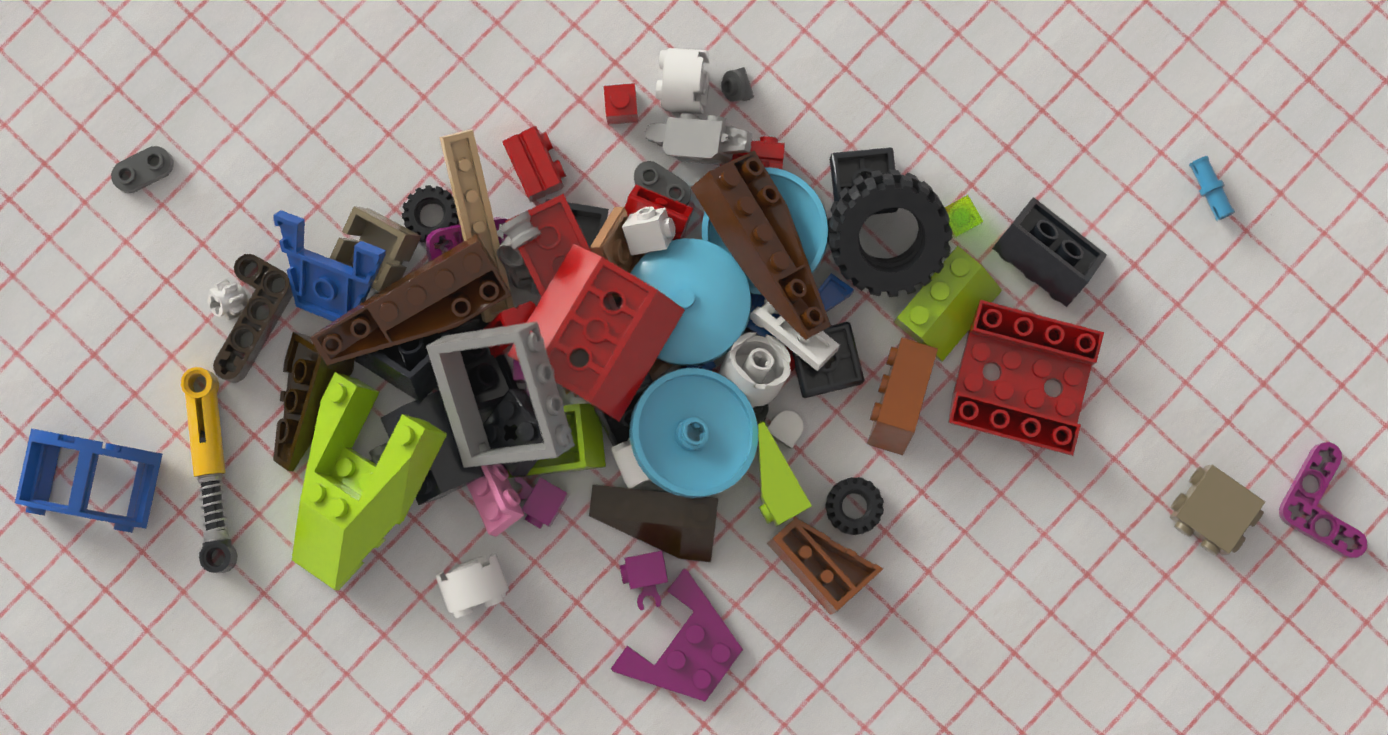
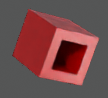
M635 83L603 86L607 124L638 122Z

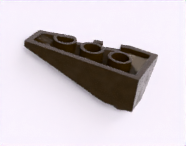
M297 332L292 333L284 360L283 372L288 373L286 391H281L280 401L284 404V415L277 422L273 461L287 471L292 472L312 443L320 402L334 373L350 376L354 370L355 361L354 357L326 365L312 343L310 336Z
M601 485L592 486L590 517L679 559L711 562L718 498H687L667 492Z

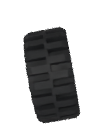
M889 169L888 174H882L880 170L871 172L870 178L863 180V177L860 176L853 180L855 185L851 189L845 187L840 192L841 199L839 202L834 201L830 209L832 216L828 218V244L841 274L846 280H852L854 287L861 291L867 288L869 293L875 296H880L881 292H887L888 297H898V291L906 290L908 295L916 292L914 286L920 282L924 286L932 281L930 274L933 271L938 274L944 267L942 259L943 257L948 258L951 250L948 244L952 240V229L949 225L950 218L938 195L934 193L931 186L925 181H919L917 176L911 173L901 175L899 170ZM894 207L908 210L913 214L918 223V234L908 250L892 258H877L864 251L860 244L859 234L863 224L872 214L885 208Z

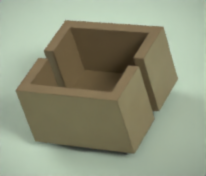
M353 206L342 232L347 235L361 237L359 241L356 239L339 238L330 259L353 267L354 246L361 241L386 250L384 260L371 287L380 292L403 277L407 267L403 266L402 263L403 261L410 262L421 236L370 208Z

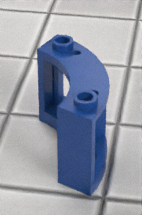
M31 428L15 504L27 506L25 512L45 516L46 510L115 523L113 529L133 533L134 527L147 529L163 454L106 443L105 449H102L103 442ZM60 447L80 451L68 505L49 501ZM99 455L138 462L127 516L87 509Z

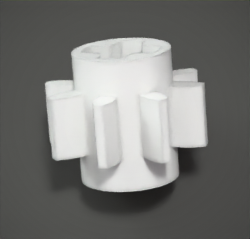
M228 279L214 284L215 288L209 291L211 294L207 299L211 312L219 317L225 315L227 321L241 315L240 312L244 310L248 302L245 289L237 283L230 285Z

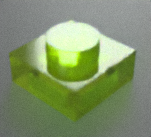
M969 195L945 207L950 218L949 225L954 238L961 236L984 222Z

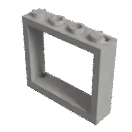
M538 322L446 335L426 346L464 468L556 458L575 446ZM514 343L544 443L490 449L460 351Z

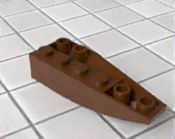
M755 150L706 173L691 189L722 241L759 292L805 340L829 328L831 324L788 206Z
M478 234L362 302L312 335L310 339L326 365H330L456 328L511 296V293Z

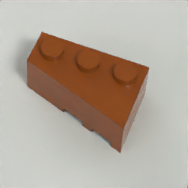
M901 337L897 348L891 346L886 365L891 367L888 375L883 374L878 388V392L882 393L880 403L875 402L870 420L874 422L867 445L903 456L915 433L938 348Z
M794 518L767 542L769 547L830 615L842 608L884 569L857 555L855 551L847 549L831 540V537L798 518Z

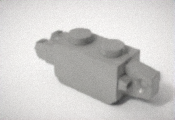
M681 113L680 118L667 117L666 124H650L646 131H644L648 141L662 146L666 155L673 156L679 161L724 165L731 161L733 154L750 153L753 137L752 133L727 124L724 117L708 115L707 120H700L698 116Z

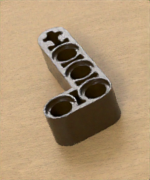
M252 254L240 256L235 261L234 272L240 280L255 288V291L213 363L215 374L219 378L232 383L239 382L247 376L293 296L288 274ZM250 263H257V273L252 277H246V266ZM277 278H284V289L274 293L272 291L273 281ZM262 305H268L269 315L263 320H258L256 317L257 309ZM246 332H252V344L243 348L240 344L241 336ZM235 349L236 351L245 354L244 358L232 353L233 350ZM228 362L233 363L237 367L234 372L229 371L225 367Z

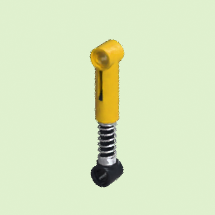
M193 367L183 374L181 388L185 393L193 475L198 478V483L201 484V488L198 491L202 492V497L199 500L203 501V505L200 508L204 510V514L201 517L205 518L202 526L206 527V531L203 533L205 541L202 543L203 547L199 553V561L204 570L210 573H225L235 567L238 555L236 549L231 544V539L228 538V530H225L228 527L224 523L227 517L223 514L226 508H223L222 502L225 500L222 499L221 494L224 491H221L220 485L223 482L220 481L223 480L222 474L226 472L217 397L219 381L214 373L201 367ZM204 376L206 378V387L201 392H196L194 382L198 377ZM218 548L222 549L225 554V560L220 566L215 565L212 561V554Z

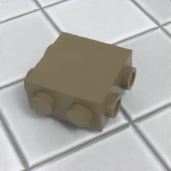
M1213 464L1207 465L1204 468L1198 467L1189 479V483L1192 485L1187 493H1180L1172 503L1171 509L1174 511L1169 518L1176 522L1174 527L1188 537H1191L1193 534L1202 540L1201 547L1215 556L1218 553L1221 555L1230 554L1231 551L1236 553L1246 539L1243 534L1249 525L1253 527L1261 519L1264 513L1261 508L1265 501Z

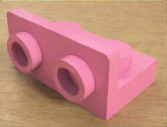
M502 464L481 466L485 476L467 485L488 534L495 537L524 516L519 504L521 502L520 497L512 489L508 480L509 473Z

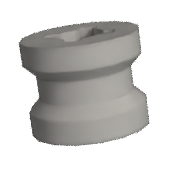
M528 211L521 213L500 227L503 234H507L510 237V245L513 250L522 247L541 234L537 227L532 226L530 222L531 216Z

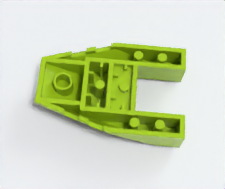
M335 372L320 402L300 497L292 561L332 589L339 591L364 564L362 560L373 548H379L386 540L384 538L386 534L396 524L400 525L404 521L447 434L423 419L402 414L376 465L353 450L352 447L380 392L358 378Z

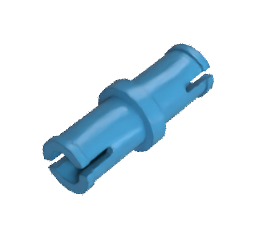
M1204 156L1190 163L1189 166L1192 168L1201 187L1199 192L1202 197H1206L1215 220L1219 221L1235 213L1223 190L1224 182L1223 180H1218L1209 157Z

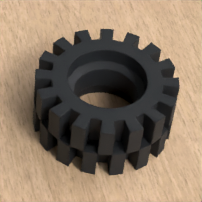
M425 185V189L419 187L415 189V194L412 195L410 193L408 195V202L403 204L404 213H402V219L405 222L404 225L407 229L421 236V243L426 242L427 236L433 230L455 226L460 223L454 197L447 190H443L442 187L436 186L434 188L431 185ZM428 204H437L442 207L444 212L442 221L433 227L425 226L420 220V212ZM439 236L437 244H442L445 239Z
M851 477L840 481L831 489L827 496L825 509L828 520L831 521L835 528L845 534L859 535L872 530L880 522L884 512V500L880 495V490L871 481L860 477ZM850 494L861 495L867 503L865 514L858 519L849 518L842 509L843 500Z

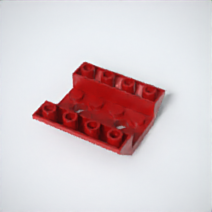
M573 244L527 323L538 322L548 359L554 371L555 382L591 403L593 407L620 421L685 309L656 288L602 256ZM610 293H616L622 298L623 304L616 311L608 310L603 304L605 296ZM513 344L507 356L520 363L515 345ZM576 349H583L589 355V361L583 367H575L570 362V355Z
M980 300L964 347L952 394L948 423L1073 456L1081 424L1077 423L1091 367L1097 363L1104 332ZM992 363L999 368L1000 375L997 380L990 381L984 377L983 368L986 364ZM1047 380H1056L1060 384L1061 392L1057 397H1050L1045 393L1044 385Z

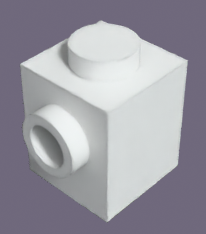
M642 208L636 213L630 214L622 226L631 256L667 249L676 233L674 221L668 217L666 208Z

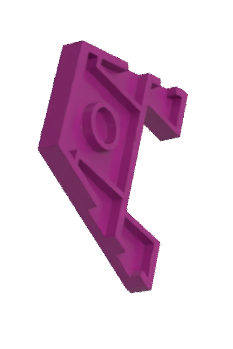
M684 568L667 592L693 610V613L654 665L627 645L610 669L613 672L706 702L743 649L690 573Z

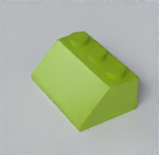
M958 245L943 262L944 267L940 273L935 272L931 276L932 281L920 289L894 321L897 326L915 341L938 348L936 358L941 362L969 331L979 301L984 300L992 303L1002 291L985 268Z

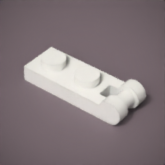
M766 299L762 307H757L750 314L751 320L758 327H764L816 371L839 349L840 345L823 331L805 340L781 315L778 319L772 316L773 313L777 314L778 312Z

